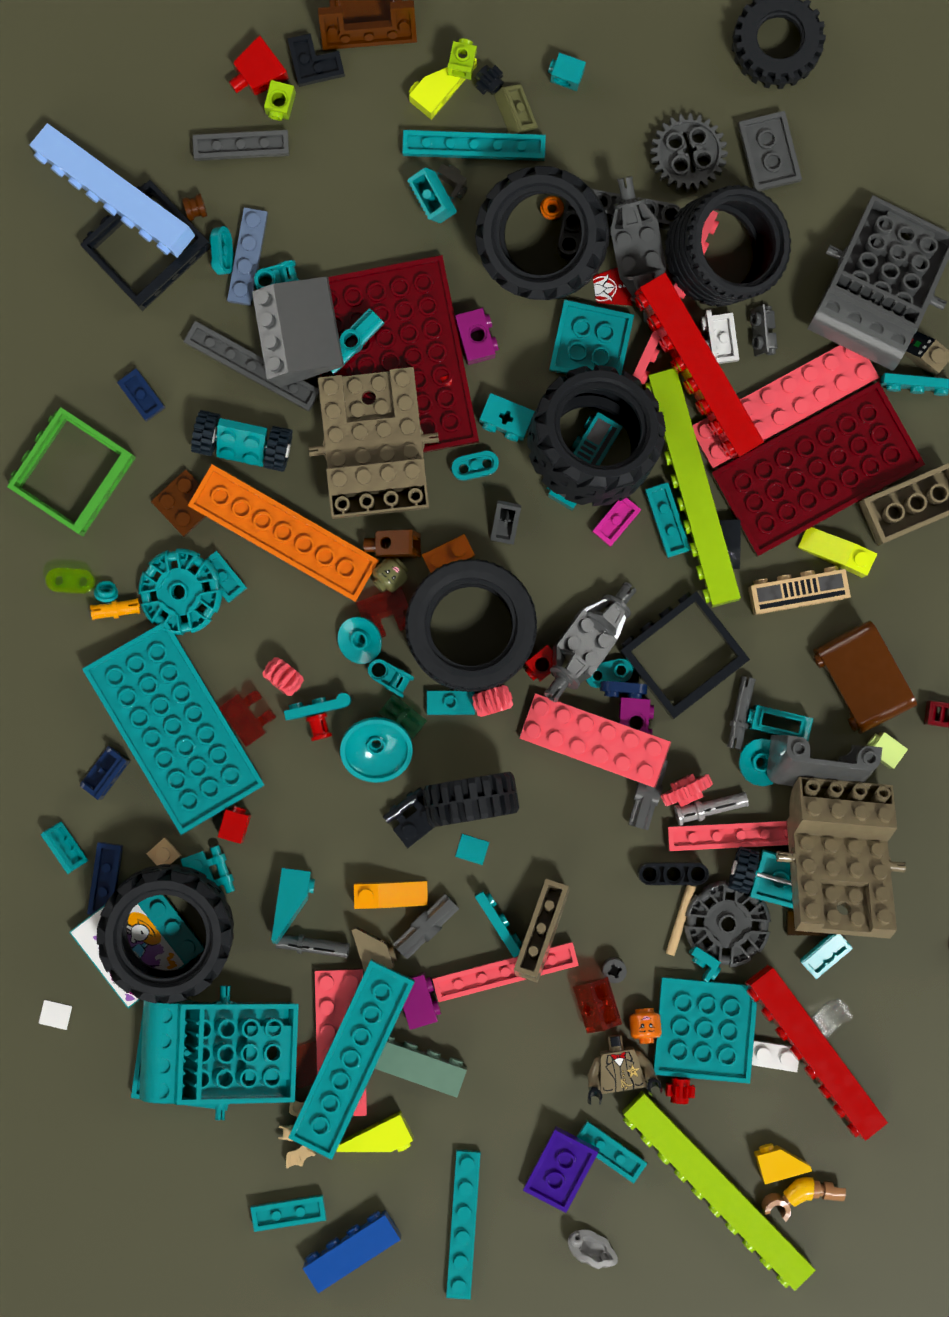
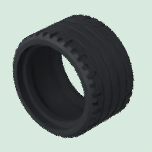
M730 185L699 197L681 208L678 214L674 216V221L670 223V228L666 235L667 240H665L666 262L669 266V272L672 274L673 280L677 282L678 287L687 296H690L691 299L698 300L701 304L721 307L761 295L770 290L772 286H775L778 283L777 281L783 276L782 273L786 271V265L790 259L789 254L791 253L790 230L783 216L784 214L778 208L779 206L769 196L767 197L765 193L759 192L753 187ZM713 210L724 211L736 217L745 226L752 240L753 262L749 273L740 284L729 282L717 275L709 266L703 254L701 243L702 230L706 219Z

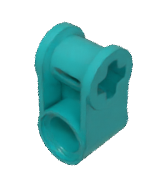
M295 260L284 261L258 270L254 276L256 289L266 287L259 284L260 279L263 277H269L272 280L271 284L298 281Z
M381 659L372 661L368 667L369 676L373 680L382 684L384 688L401 698L404 697L403 692L409 682L415 678ZM377 663L383 664L386 668V672L382 677H376L372 673V667ZM402 677L403 679H402L400 685L398 686V688H396L397 683L399 682L400 678Z

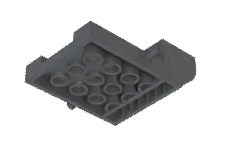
M872 195L848 246L842 251L830 244L826 254L838 259V268L826 288L807 329L894 371L918 330L927 307L931 304L943 311L947 301L935 296V289L949 260V232ZM900 233L908 234L911 240L903 239Z

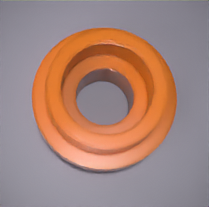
M556 196L546 197L540 205L541 214L548 220L560 218L564 211L562 200ZM554 205L556 207V211L549 212L547 209L548 206Z

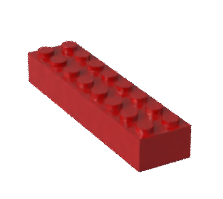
M663 273L641 286L634 293L636 296L634 301L639 310H644L647 314L648 319L646 321L653 332L657 331L661 338L658 342L665 353L669 352L673 359L671 361L672 367L677 374L681 372L685 379L683 385L689 394L693 393L698 401L695 403L696 408L701 415L705 414L709 420L707 426L713 436L717 435L722 442L719 446L726 457L730 456L731 459L738 458L764 443L667 274Z

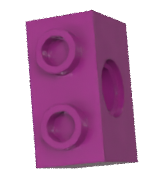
M483 308L455 315L467 364L472 365L494 359L495 351H498L499 348L496 337H491L489 328H492L490 315L484 314ZM475 331H480L485 337L481 341H474L471 338V334Z
M621 697L618 723L630 727V719L633 716H638L642 720V726L638 730L652 734L653 730L648 729L649 719L654 717V705H650V699Z

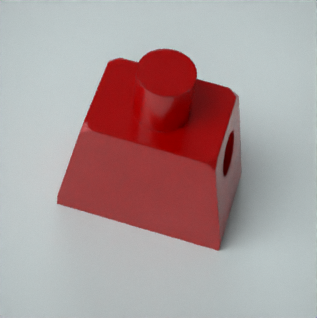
M259 36L233 62L238 75L228 81L236 94L248 86L254 95H258L269 90L271 80L283 83L289 78L283 65L262 37Z

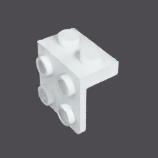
M711 309L706 310L705 316L701 317L702 336H707L705 341L717 362L723 364L739 361L733 313L712 315Z

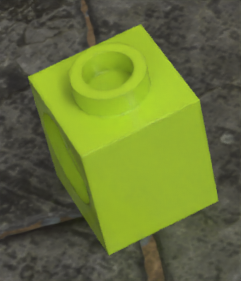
M271 80L264 105L265 113L269 118L276 121H282V119L289 120L296 95L295 87ZM276 99H284L285 103L282 106L278 107L273 104Z

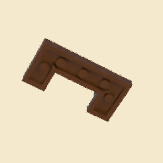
M330 0V7L318 8L323 50L417 43L414 0Z

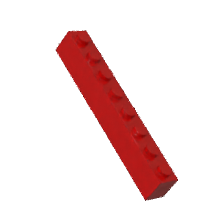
M766 965L747 980L745 984L749 989L746 992L754 1002L759 1001L762 1005V1014L769 1022L773 1020L778 1027L775 1029L776 1033L783 1041L787 1040L792 1047L789 1050L798 1061L802 1059L806 1065L804 1070L812 1080L816 1078L820 1084L818 1089L826 1099L830 1098L835 1104L832 1107L841 1119L844 1117L849 1123L846 1127L855 1138L860 1137L866 1141L888 1123L776 970Z

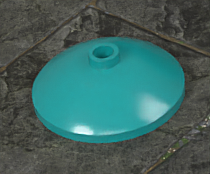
M381 717L366 718L353 724L345 732L340 745V756L345 768L356 778L374 783L385 782L398 777L410 764L413 754L412 741L408 732L397 722ZM374 740L380 741L377 744L373 743Z

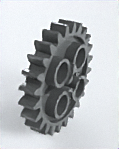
M690 113L688 119L685 120L683 115L680 114L678 122L671 117L669 121L670 126L663 123L661 127L663 132L657 130L655 135L658 139H653L651 143L657 147L650 150V154L656 156L651 159V164H658L654 172H662L660 181L666 178L669 179L668 187L676 183V191L680 189L681 185L685 186L686 192L689 191L690 186H693L697 192L699 184L707 188L708 180L714 183L716 181L714 174L721 175L722 169L720 167H725L726 161L721 159L727 157L728 154L727 151L721 150L727 145V142H720L724 134L715 133L718 125L709 127L710 119L706 120L705 123L701 122V115L698 116L697 120H693L692 113ZM683 133H686L687 135L688 150L690 153H693L691 157V162L695 170V173L691 172L689 154L685 153L687 145L682 135ZM700 135L704 141L696 143L692 140V136ZM677 140L681 146L679 148H672L668 142ZM700 157L706 158L709 165L701 166L697 159ZM683 163L686 170L677 171L674 164Z

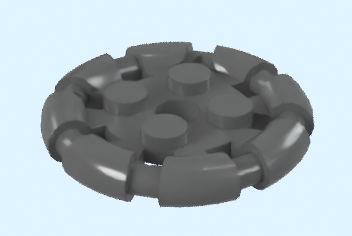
M726 880L708 884L703 887L704 890L700 894L693 896L686 910L687 924L684 925V929L691 948L697 946L721 962L719 967L721 965L737 967L750 962L757 952L760 953L764 949L770 935L768 926L769 922H771V917L765 901L750 897L751 890L746 894L729 889V883ZM726 892L734 893V900L725 899ZM711 897L715 903L707 908L704 902ZM748 900L753 905L750 911L744 906ZM697 917L703 918V927L696 926ZM726 917H731L734 920V927L729 931L723 930L721 926L722 920ZM752 921L759 922V930H751ZM706 937L712 942L708 947L702 943ZM748 940L752 945L744 950L740 945ZM722 947L730 948V955H722Z

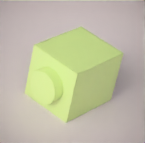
M880 732L878 735L875 733L867 743L868 746L882 747L880 762L889 769H894L908 750L885 732Z

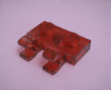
M401 586L395 592L385 591L356 602L361 617L369 619L376 625L381 638L387 636L381 622L382 619L394 615L399 630L405 629L406 618L403 611L407 610L408 603Z
M254 690L244 699L240 694H237L219 707L246 747L265 735L267 732L263 727L276 718L272 710L266 711L258 718L250 710L249 707L263 698L258 690Z

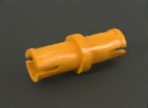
M138 598L90 605L92 620L108 617L118 619L122 615L141 613Z

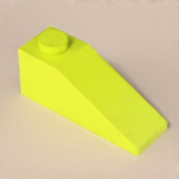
M475 58V63H474V68H473V70L477 67V59H476V58ZM447 67L425 76L420 82L416 81L409 90L410 103L432 120L466 79L448 75Z
M813 527L805 530L797 547L835 566L846 569V571L861 578L868 575L877 556V553L858 544Z
M399 1111L341 1140L336 1152H392L396 1149L398 1152H401L411 1146L410 1142L413 1141L414 1136L402 1112Z

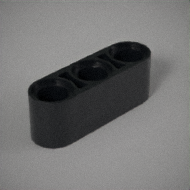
M647 862L639 866L637 876L646 885H701L707 881L709 871L705 865L699 862ZM647 867H652L655 870V876L651 880H645L642 875L643 870ZM671 867H676L679 870V876L675 880L667 878V871ZM695 867H701L703 870V876L699 880H693L691 877V871Z

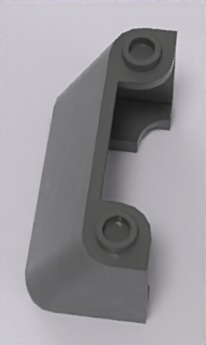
M771 735L767 776L775 784L794 786L798 777L864 783L879 766L882 747L852 745L851 751L847 755L839 756L837 762L810 758V745L805 738L790 735Z

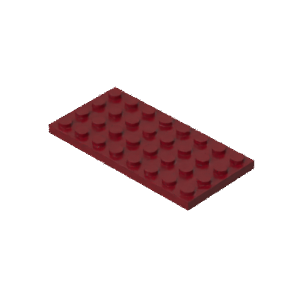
M878 381L711 473V476L735 519L740 520L741 530L756 557L919 469L925 463Z

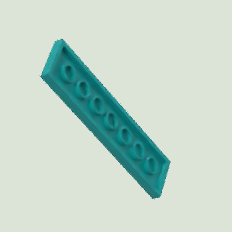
M370 960L292 1128L289 1139L331 1160L334 1158L415 980L374 960Z

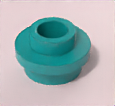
M102 581L94 589V597L101 602L108 603L118 597V589L113 582Z

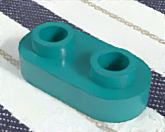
M216 227L212 229L209 237L212 255L211 267L218 275L230 274L233 270L232 236L227 227Z
M491 451L461 456L454 460L452 473L460 481L489 476L497 471L499 460L496 454ZM484 460H489L492 465L489 468H485L482 463ZM460 466H467L468 471L461 473L459 471Z
M625 659L602 662L596 670L602 674L601 680H595L592 675L586 679V682L593 688H600V681L626 682L631 678L633 668ZM618 666H623L625 668L624 675H619L616 670Z

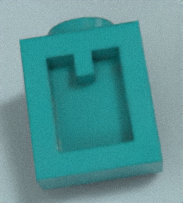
M697 946L691 948L689 953L694 956L692 961L702 968L708 965L702 979L707 983L710 979L714 980L721 970L719 967L721 962Z

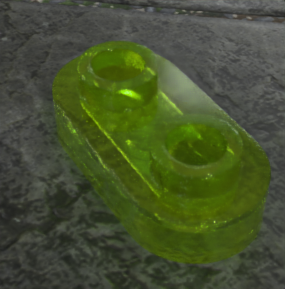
M54 568L48 572L46 584L49 589L58 593L86 594L93 590L95 578L91 572L84 569ZM59 576L63 577L61 585L56 584V578ZM81 578L87 579L85 586L80 585Z

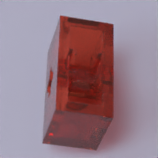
M608 977L590 980L573 986L587 1033L605 1031L622 1024Z

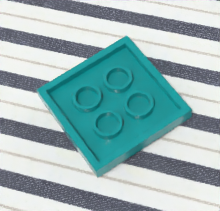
M564 300L549 371L567 375L568 371L582 366H587L593 370L595 365L614 367L621 375L634 315Z

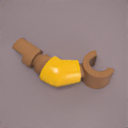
M801 1177L795 1179L783 1191L784 1196L779 1193L766 1195L762 1200L761 1207L764 1215L770 1214L774 1206H782L780 1214L786 1222L791 1215V1205L796 1207L805 1201H811L813 1198L819 1199L820 1196L824 1200L844 1201L846 1188L834 1187L833 1182L824 1181L821 1184L820 1181L814 1180L812 1177Z

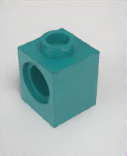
M559 53L557 60L552 59L548 73L551 74L550 82L577 91L585 71L586 62Z

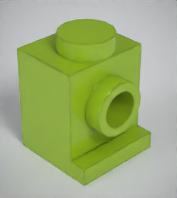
M462 38L459 39V42L453 41L447 67L448 75L471 80L477 54V46L473 45L471 40ZM458 54H464L467 56L465 58H460Z

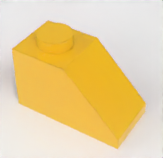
M772 1143L760 1146L759 1150L754 1151L764 1184L812 1172L811 1166L806 1161L778 1145L773 1146Z

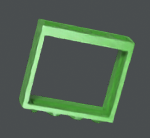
M60 407L53 416L50 415L48 419L49 425L45 431L41 430L36 436V444L31 451L28 450L22 457L21 462L23 463L18 471L14 470L12 472V477L8 481L7 487L79 535L84 536L136 457ZM66 421L120 455L76 522L71 521L22 488Z

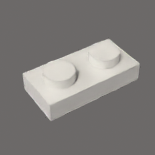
M754 1040L752 1065L797 1072L799 1061L790 1052L789 1049L792 1047L790 1045Z

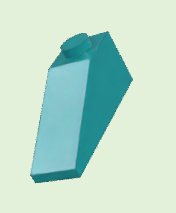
M282 868L271 938L273 944L279 943L308 901L309 893H314L315 879L311 878L310 871Z

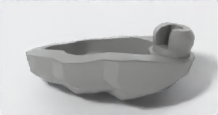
M577 1230L568 1237L569 1250L581 1263H587L595 1269L608 1268L617 1264L618 1257L606 1238L597 1235L591 1230Z

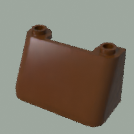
M870 620L861 623L813 650L815 653L813 659L819 668L823 667L825 670H828L847 704L851 717L848 719V723L854 732L858 731L859 734H862L917 706L916 699L880 633Z

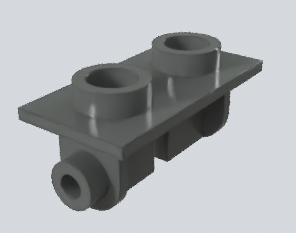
M765 304L751 309L750 323L752 325V347L755 357L765 353L766 355L776 354L775 350L778 349L776 333H768V329L776 328L775 312L771 306H765Z

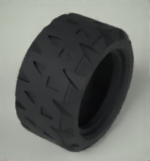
M552 166L522 168L508 174L507 178L496 183L486 195L487 198L481 205L476 220L475 241L483 267L503 289L527 299H559L577 292L587 285L593 276L598 273L605 260L607 247L609 246L610 230L607 214L602 202L594 191L579 177L566 170ZM537 194H554L565 198L576 210L582 228L581 243L575 257L563 269L548 275H533L521 269L511 258L505 243V228L510 214L523 200Z
M595 365L593 370L587 366H582L568 371L565 377L559 376L547 388L545 394L540 399L528 429L527 446L531 449L529 458L535 472L543 475L542 482L554 493L566 494V500L580 505L591 502L592 506L610 505L617 500L622 501L632 495L644 483L653 469L665 443L666 426L663 412H659V403L650 389L647 387L644 391L641 381L626 371H623L622 375H620L614 367ZM581 407H595L608 411L621 421L629 434L631 442L630 457L620 463L608 466L593 465L581 460L565 444L560 430V418L571 410Z
M178 864L150 866L134 873L126 881H123L107 900L100 914L101 917L97 926L99 958L105 971L110 973L114 983L126 993L131 992L136 998L152 1003H157L158 1001L164 1003L184 1001L187 997L198 995L210 986L212 981L221 973L228 959L234 939V920L231 907L226 901V896L215 882L206 878L205 874L190 867H180ZM156 895H172L189 902L199 912L205 924L206 945L202 954L188 966L176 970L156 969L141 961L132 950L127 936L129 915L139 902Z

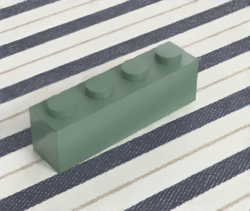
M390 1035L375 1069L453 1097H458L467 1071V1066L463 1065L464 1062L454 1057H450L449 1060L441 1058V1053L427 1049V1052L417 1049L418 1045L408 1041H404V1044L396 1042L395 1037Z

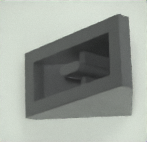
M498 500L490 540L514 545L522 505Z

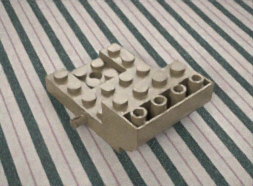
M414 367L343 377L342 375L318 377L324 441L322 446H309V456L324 455L327 460L328 469L326 471L332 519L429 509L423 450L425 444L439 443V438H437L438 432L423 434L420 427ZM367 392H371L376 396L375 402L371 405H367L362 401L363 395Z
M798 777L791 792L789 818L787 819L789 853L779 851L776 853V862H790L795 931L889 939L897 931L891 872L905 873L906 863L892 862L889 857L888 840L897 829L893 785ZM837 906H844L848 914H841L837 910Z

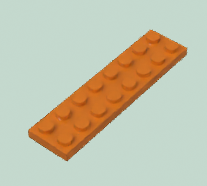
M211 464L188 504V507L354 602H356L379 562L373 556Z

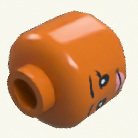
M654 1008L635 1009V1013L630 1015V1035L634 1039H639V1044L654 1043V1038L661 1036V1019L659 1013L654 1012Z

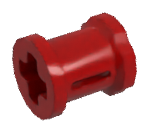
M327 713L306 718L313 735L311 741L332 736L325 719Z

